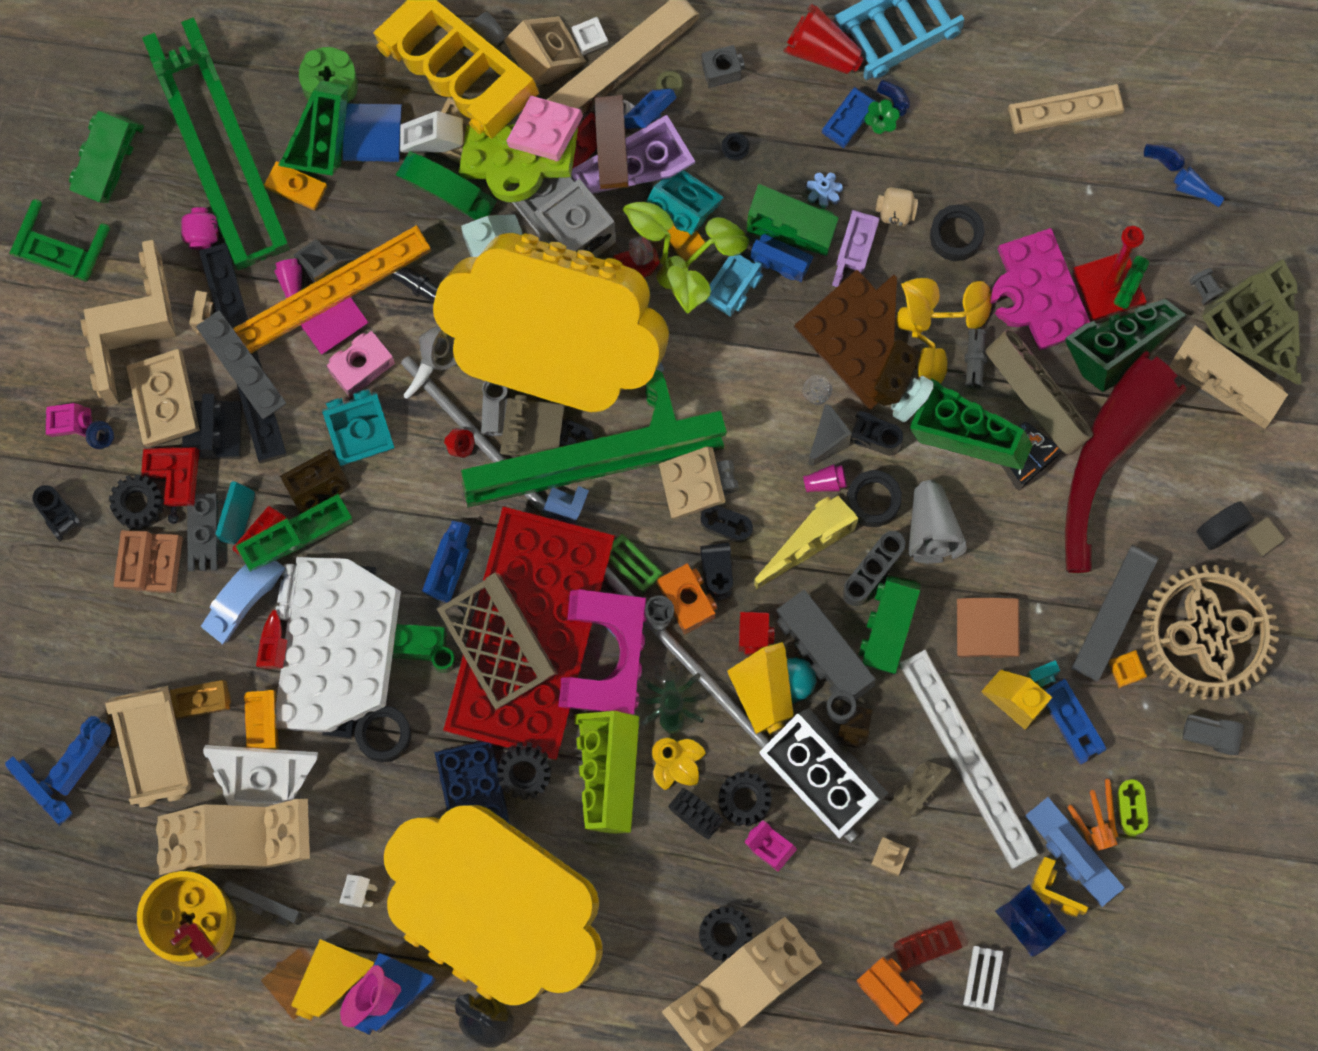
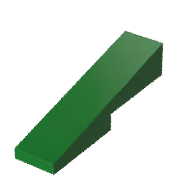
M339 494L289 521L286 518L236 545V549L249 571L252 572L352 525V517Z

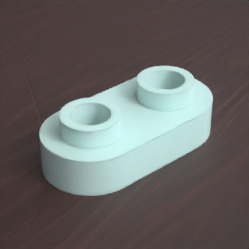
M920 376L918 379L914 378L908 385L900 402L892 404L891 409L894 410L893 417L906 422L928 399L933 389V381L924 376Z

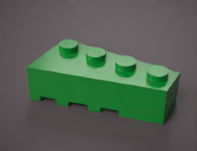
M931 378V381L934 383L933 389L925 403L917 410L910 426L918 442L1022 470L1033 446L1026 432L995 413L992 414L986 411L981 405L961 397L954 390L945 388L938 381Z

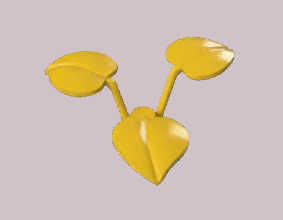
M916 278L901 284L906 296L907 307H902L896 317L897 326L899 329L912 331V337L918 338L928 345V347L921 350L922 353L917 367L918 378L920 376H924L929 380L932 378L941 384L947 373L948 363L945 351L942 348H936L934 342L921 334L929 329L931 318H959L966 316V325L971 329H977L985 324L992 308V303H990V287L985 282L974 281L968 285L963 295L964 311L934 312L933 309L939 302L940 294L937 283L932 279Z

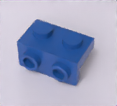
M763 234L759 241H755L751 249L750 260H753L755 263L758 261L762 264L763 268L773 269L787 279L802 282L813 260V256Z

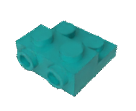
M682 170L676 175L664 178L657 183L646 202L661 207L670 216L676 229L692 235L704 224L707 216L720 206L724 197Z
M364 389L353 393L354 399L343 402L342 398L333 399L326 402L327 408L322 409L340 466L395 448L377 392L370 393L369 389Z

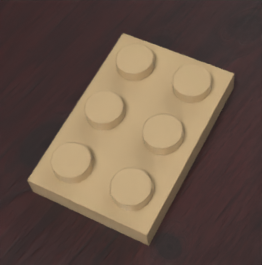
M175 349L126 366L144 446L148 448L200 431L185 360L181 350Z

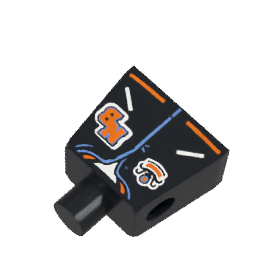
M1026 421L1019 427L1026 432L1033 446L1023 469L1018 470L1001 465L1018 491L1052 463L1062 451L1052 440Z

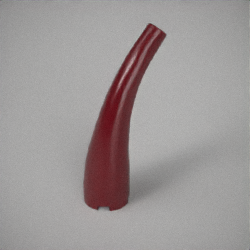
M1145 351L1128 368L1113 388L1091 426L1093 436L1083 445L1071 481L1065 520L1066 572L1087 573L1092 571V544H1087V528L1091 505L1102 477L1187 391L1184 384L1178 387L1173 381L1178 375L1157 356L1152 361L1149 359L1150 353L1148 351Z

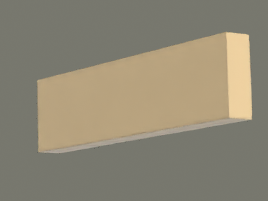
M1115 84L1010 104L1008 111L1013 132L1017 134L1122 114L1124 107L1119 86Z

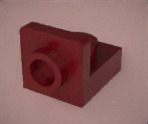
M187 922L174 931L175 937L170 940L174 947L179 948L191 939L193 942L189 946L199 959L204 956L205 959L211 961L220 954L197 923L190 925Z

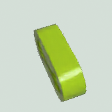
M1133 779L1126 780L1117 790L1120 826L1125 834L1138 836L1148 826L1145 790L1139 781ZM1128 786H1132V789L1139 793L1133 799V806H1130L1129 796H1124L1123 794L1128 789ZM1131 810H1135V818L1142 821V824L1137 826V830H1133L1132 825H1127V821L1132 817Z

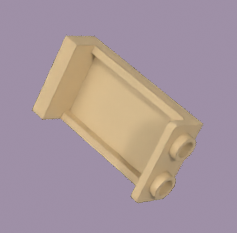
M168 686L111 697L105 704L107 713L112 714L131 792V797L129 798L130 805L139 804V807H147L156 804L158 799L167 798L168 801L183 799L185 797L184 794L188 793L191 789V783Z

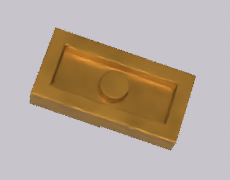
M225 680L170 690L173 711L177 720L230 710L231 697L227 681Z

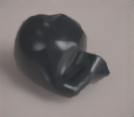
M468 993L460 995L455 1001V1011L460 1016L459 1027L463 1034L472 1042L485 1048H496L502 1045L509 1037L514 1026V1017L511 1011L501 1002L494 998L489 1000L482 995L474 998Z

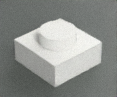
M597 17L572 27V33L582 55L608 45L607 37Z

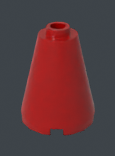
M811 4L807 8L810 12H808L806 17H801L787 41L791 47H785L783 52L845 74H849L851 70L856 72L864 59L860 56L862 50L818 6Z

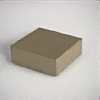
M1269 517L1244 534V537L1261 558L1286 540Z

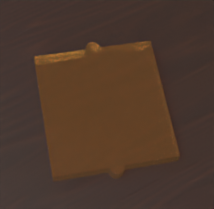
M299 949L283 962H277V967L261 980L293 1020L298 1015L295 1014L297 1008L291 1006L310 963Z

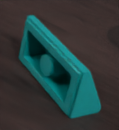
M235 481L230 483L215 533L220 542L235 545L244 535L255 499V492Z

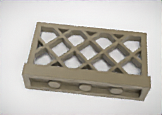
M494 573L485 578L486 580L440 606L437 610L495 710L558 673L499 573ZM485 588L491 597L488 609L472 606L475 593ZM469 598L468 604L460 603ZM494 604L499 612L492 611ZM455 605L467 607L463 624L452 622L446 611ZM471 609L487 613L483 630L467 626ZM491 614L502 616L504 619L503 635L487 631ZM455 626L462 628L460 634L458 633ZM466 629L482 633L478 649L469 648L465 645L463 639ZM508 629L511 631L514 638L507 636ZM486 634L502 638L497 655L482 651ZM506 639L518 643L520 651L517 660L502 656ZM469 651L476 653L475 660ZM523 653L529 663L521 661ZM481 654L496 658L492 675L483 673L479 669L478 663ZM501 659L516 663L512 680L496 676ZM520 664L532 667L538 678L528 684L516 681ZM485 677L491 678L490 685L486 681ZM495 679L511 683L508 696L499 701L493 693ZM515 684L523 686L514 692Z

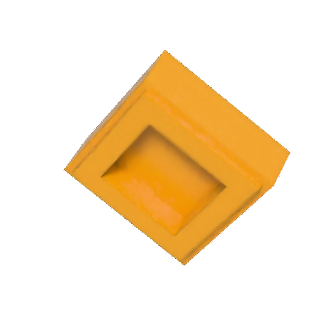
M1136 650L1108 661L1118 688L1146 679L1147 677Z

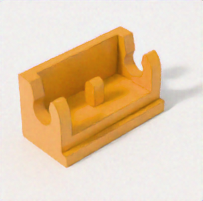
M274 690L246 692L244 695L246 748L279 750L278 729L275 728L277 727L275 715L277 694Z

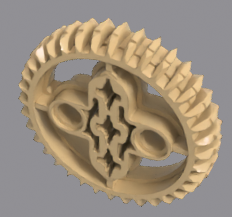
M1202 565L1200 574L1197 568L1192 566L1189 569V575L1184 569L1179 571V579L1175 575H1171L1168 578L1171 585L1163 581L1160 584L1163 592L1155 590L1152 595L1156 600L1150 599L1147 602V606L1152 610H1145L1143 612V616L1151 620L1141 623L1142 628L1150 630L1143 632L1141 639L1150 640V642L1143 645V650L1153 651V653L1146 657L1148 661L1157 660L1158 663L1152 667L1153 671L1162 668L1164 672L1159 678L1161 680H1164L1167 676L1172 678L1168 684L1170 688L1179 683L1181 686L1178 692L1182 694L1186 688H1189V697L1194 698L1197 691H1200L1201 700L1207 698L1208 692H1211V698L1215 701L1219 698V691H1221L1224 699H1228L1230 697V689L1236 696L1241 693L1240 686L1245 690H1249L1251 688L1250 681L1257 683L1260 680L1257 673L1261 675L1266 674L1267 669L1264 665L1272 664L1273 660L1268 655H1274L1277 652L1275 647L1269 645L1276 644L1279 641L1278 637L1270 635V633L1277 632L1279 627L1270 625V622L1275 621L1277 617L1275 614H1267L1273 608L1272 604L1263 605L1262 603L1267 598V595L1262 594L1258 597L1256 592L1260 588L1259 585H1255L1251 589L1247 586L1251 581L1249 577L1241 582L1238 580L1241 573L1237 571L1231 577L1229 576L1230 568L1228 567L1223 570L1222 574L1219 573L1218 565L1212 567L1211 573H1209L1207 565ZM1202 583L1219 584L1234 590L1250 604L1256 617H1252L1250 613L1243 609L1222 611L1217 595L1211 589L1202 586ZM1192 586L1193 590L1185 599V611L1188 619L1171 624L1167 628L1164 638L1161 639L1159 626L1164 608L1174 595ZM1200 599L1202 603L1208 604L1205 610L1202 606L1196 605ZM1197 621L1198 627L1195 630L1192 625ZM1231 621H1241L1244 625V632H1236L1231 626ZM1258 626L1260 628V642L1253 661L1243 672L1231 679H1227V675L1235 664L1232 645L1248 641L1253 636L1255 627ZM1207 627L1210 631H1215L1216 633L1212 638L1210 634L1204 633ZM1175 633H1184L1188 638V644H1178L1175 640ZM1223 636L1227 638V640L1224 643H1222L1221 640ZM1163 647H1166L1172 654L1177 656L1197 654L1202 670L1207 675L1217 679L1218 682L1199 681L1183 674L1169 661ZM1215 654L1217 659H1223V662L1220 665H1218L1217 662H1212L1211 660L1215 656Z

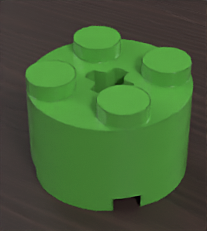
M322 47L306 53L299 68V80L307 100H309L316 86L321 81L327 80V78H330L327 82L349 86L347 103L354 99L358 90V79L353 62L345 51L333 47Z

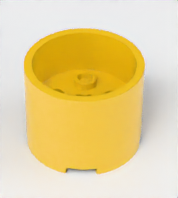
M178 871L160 877L144 892L138 905L137 926L143 942L156 955L179 966L200 967L217 960L229 948L235 932L236 912L228 895L208 878L194 872ZM186 915L196 917L192 920L193 923L200 925L220 954L211 961L205 959L204 956L200 959L196 956L189 946L193 942L191 939L179 948L174 947L170 942L175 937L174 931L186 923Z

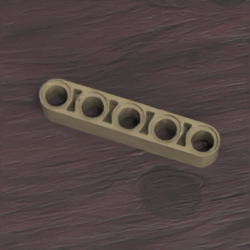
M1006 329L986 348L988 357L1064 453L1073 455L1093 436L1091 428L1014 331Z

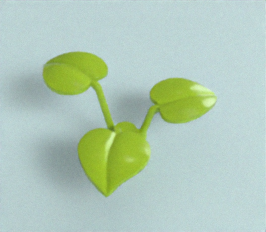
M648 202L631 203L622 209L628 216L634 229L641 236L652 241H660L665 238L663 254L660 259V263L663 266L657 273L656 279L661 286L672 290L687 314L705 302L711 293L710 285L704 276L696 271H688V266L712 244H715L721 254L727 256H737L743 253L749 246V238L745 236V233L736 224L725 218L716 217L709 220L705 227L706 233L711 239L705 242L686 262L680 256L668 258L671 238L668 230L672 228L673 221L667 212L661 207Z

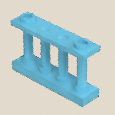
M863 0L836 14L833 22L843 32L850 33L858 47L862 50L869 65L865 66L863 75L867 81L872 77L878 79L888 73L889 68L945 38L947 40L955 38L961 33L964 17L960 15L951 20L939 0H926L941 26L927 33L908 0ZM892 6L900 9L917 39L904 46L884 15L885 10ZM869 18L875 20L893 52L880 59L860 28L861 23Z

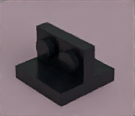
M202 394V401H194L200 431L183 436L182 448L199 449V459H241V401H218L214 394Z

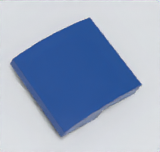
M347 103L343 137V161L399 162L402 104Z

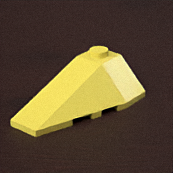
M839 496L832 500L830 497H826L815 505L816 509L813 510L755 578V587L759 589L854 532L858 521L856 514Z

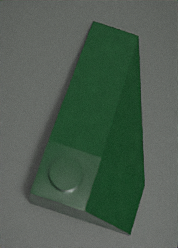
M1163 299L1135 308V312L1124 316L1115 314L1110 316L1109 320L1096 324L1093 321L1087 323L1067 336L1065 342L1082 377L1104 393L1119 382L1128 368L1145 351L1150 353L1186 318V314L1168 300Z

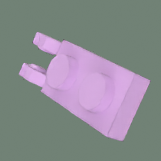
M852 210L836 264L838 267L832 286L838 287L841 284L844 267L853 270L858 269L860 273L864 272L879 223V217Z

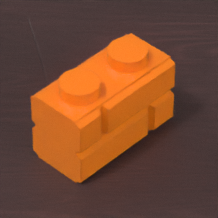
M882 957L858 978L856 983L896 1027L923 1002L920 998L923 992L912 980L907 983L900 976L903 970L892 958L887 961Z

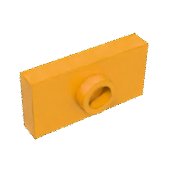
M276 161L264 184L265 189L315 211L327 189V184L295 169L278 166L279 162Z

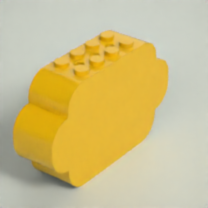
M501 234L491 240L478 257H468L458 262L440 283L433 305L436 323L442 331L455 338L453 344L454 358L457 365L466 374L587 412L606 410L614 404L622 389H636L649 382L665 355L669 340V330L665 320L658 312L648 308L650 291L646 280L639 272L623 266L616 259H599L594 257V254L589 251L578 250L576 252L566 249V246L559 242H550L549 244L539 241V238L532 234Z
M464 805L450 809L440 819L435 817L410 819L401 824L388 841L384 850V865L389 876L396 882L387 900V910L391 921L398 929L405 933L403 938L415 947H419V945L425 947L430 951L428 956L438 964L442 965L445 962L454 968L452 974L463 982L470 980L478 986L476 991L489 1000L493 997L507 1005H520L535 999L545 990L553 993L569 992L588 981L600 964L603 945L599 934L591 926L599 910V897L593 884L490 809L479 805Z

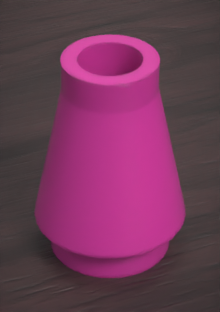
M287 259L275 263L276 270L274 272L285 297L288 298L301 291L302 265L298 264V259Z
M834 463L810 475L803 476L807 493L841 492V488L847 487L843 465L835 466Z

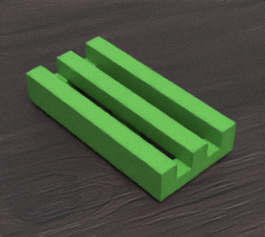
M623 534L613 542L608 562L643 595L663 575V572ZM621 543L654 573L651 577L618 547ZM614 551L645 583H640L611 553Z

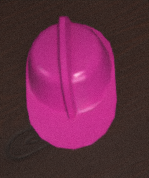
M378 965L372 966L346 995L340 1011L342 1024L348 1028L355 1027L367 1016L387 1014L393 1002L400 994L401 987L393 982L392 979L384 976L382 967Z

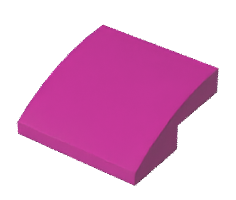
M350 297L300 325V327L322 355L368 324V321Z

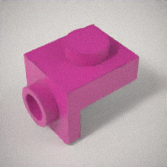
M764 820L749 832L748 838L745 840V844L756 856L778 872L797 850L792 843L775 832Z

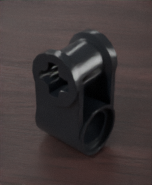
M863 411L856 412L855 417L857 420L851 432V443L888 456L895 455L901 450L903 432L900 427L881 420L872 414ZM890 434L894 435L898 441L893 445H887L882 439Z
M42 485L34 491L32 501L59 542L63 540V536L77 526H83V523L69 504H66L52 486ZM45 495H54V501L50 506H41V500Z
M721 543L700 546L707 592L716 601L726 600L730 597L733 588L730 544ZM717 580H722L724 589H718L716 585Z

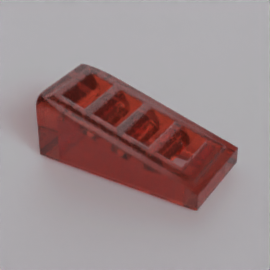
M952 921L899 939L894 943L895 951L904 971L963 948ZM939 932H944L949 947L945 948ZM932 935L938 951H934L929 936ZM919 940H921L924 950L927 954L925 956H923L919 944L917 942ZM908 945H910L911 950H912V952H913V955H914L915 959L913 958L912 953H911L910 948H909Z

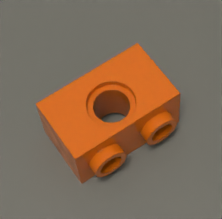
M688 563L657 579V586L662 595L667 597L674 605L673 615L684 635L714 620V610L718 609L711 594H704L700 586L704 582L696 568L691 570ZM684 592H693L697 597L696 601L692 604L684 603L680 598Z

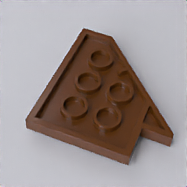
M857 269L793 327L870 411L878 404L874 401L878 393L874 387L894 345L897 277L894 274L876 290Z

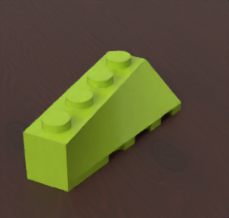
M618 711L574 714L575 724L579 725L580 736L576 738L577 749L582 750L583 765L579 766L580 777L585 781V790L582 792L585 829L609 834L631 833L639 716Z

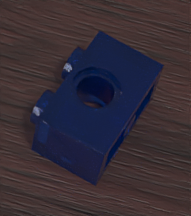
M1030 885L1014 893L995 910L1032 957L1048 949L1067 932Z

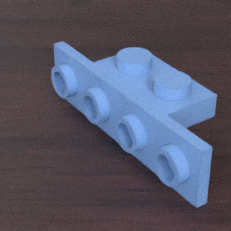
M1049 797L1025 815L1046 840V847L1056 858L1060 857L1067 865L1065 867L1067 873L1075 881L1079 880L1101 907L1124 889L1123 885Z

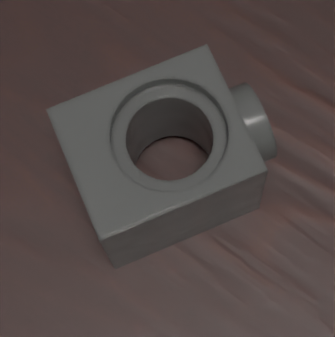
M734 45L701 53V64L708 88L741 80V70L745 69L742 54H736ZM721 62H726L731 67L727 70H721L717 65Z

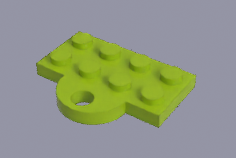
M515 124L506 125L492 139L485 133L478 134L470 125H466L459 175L464 179H486L492 194L502 201H523L537 192L543 182V178L571 177L578 128H576L558 162L510 148L506 140ZM510 184H520L514 191L506 190Z

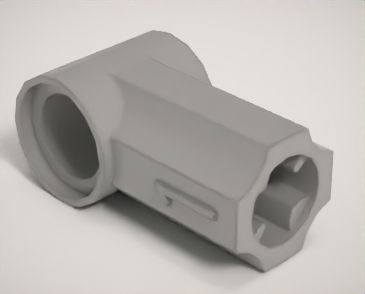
M485 381L482 387L481 434L502 436L509 391L507 387ZM493 386H499L503 389V394L498 398H492L488 395L489 389Z

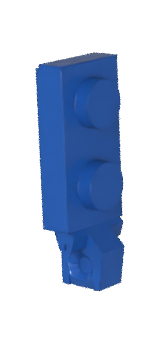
M451 522L447 532L444 533L422 592L441 602L447 603L451 600L469 553V549L466 548V538L471 526L463 522Z
M12 756L5 762L8 771L58 826L62 825L73 815L64 801H57L50 797L54 793L43 780L40 783L34 780L31 776L34 770L24 759L18 762Z

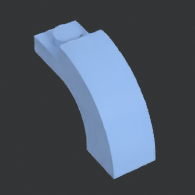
M275 560L250 572L245 564L215 598L209 607L212 610L201 627L221 644L228 642L250 608L264 594L272 590L284 572L285 567Z

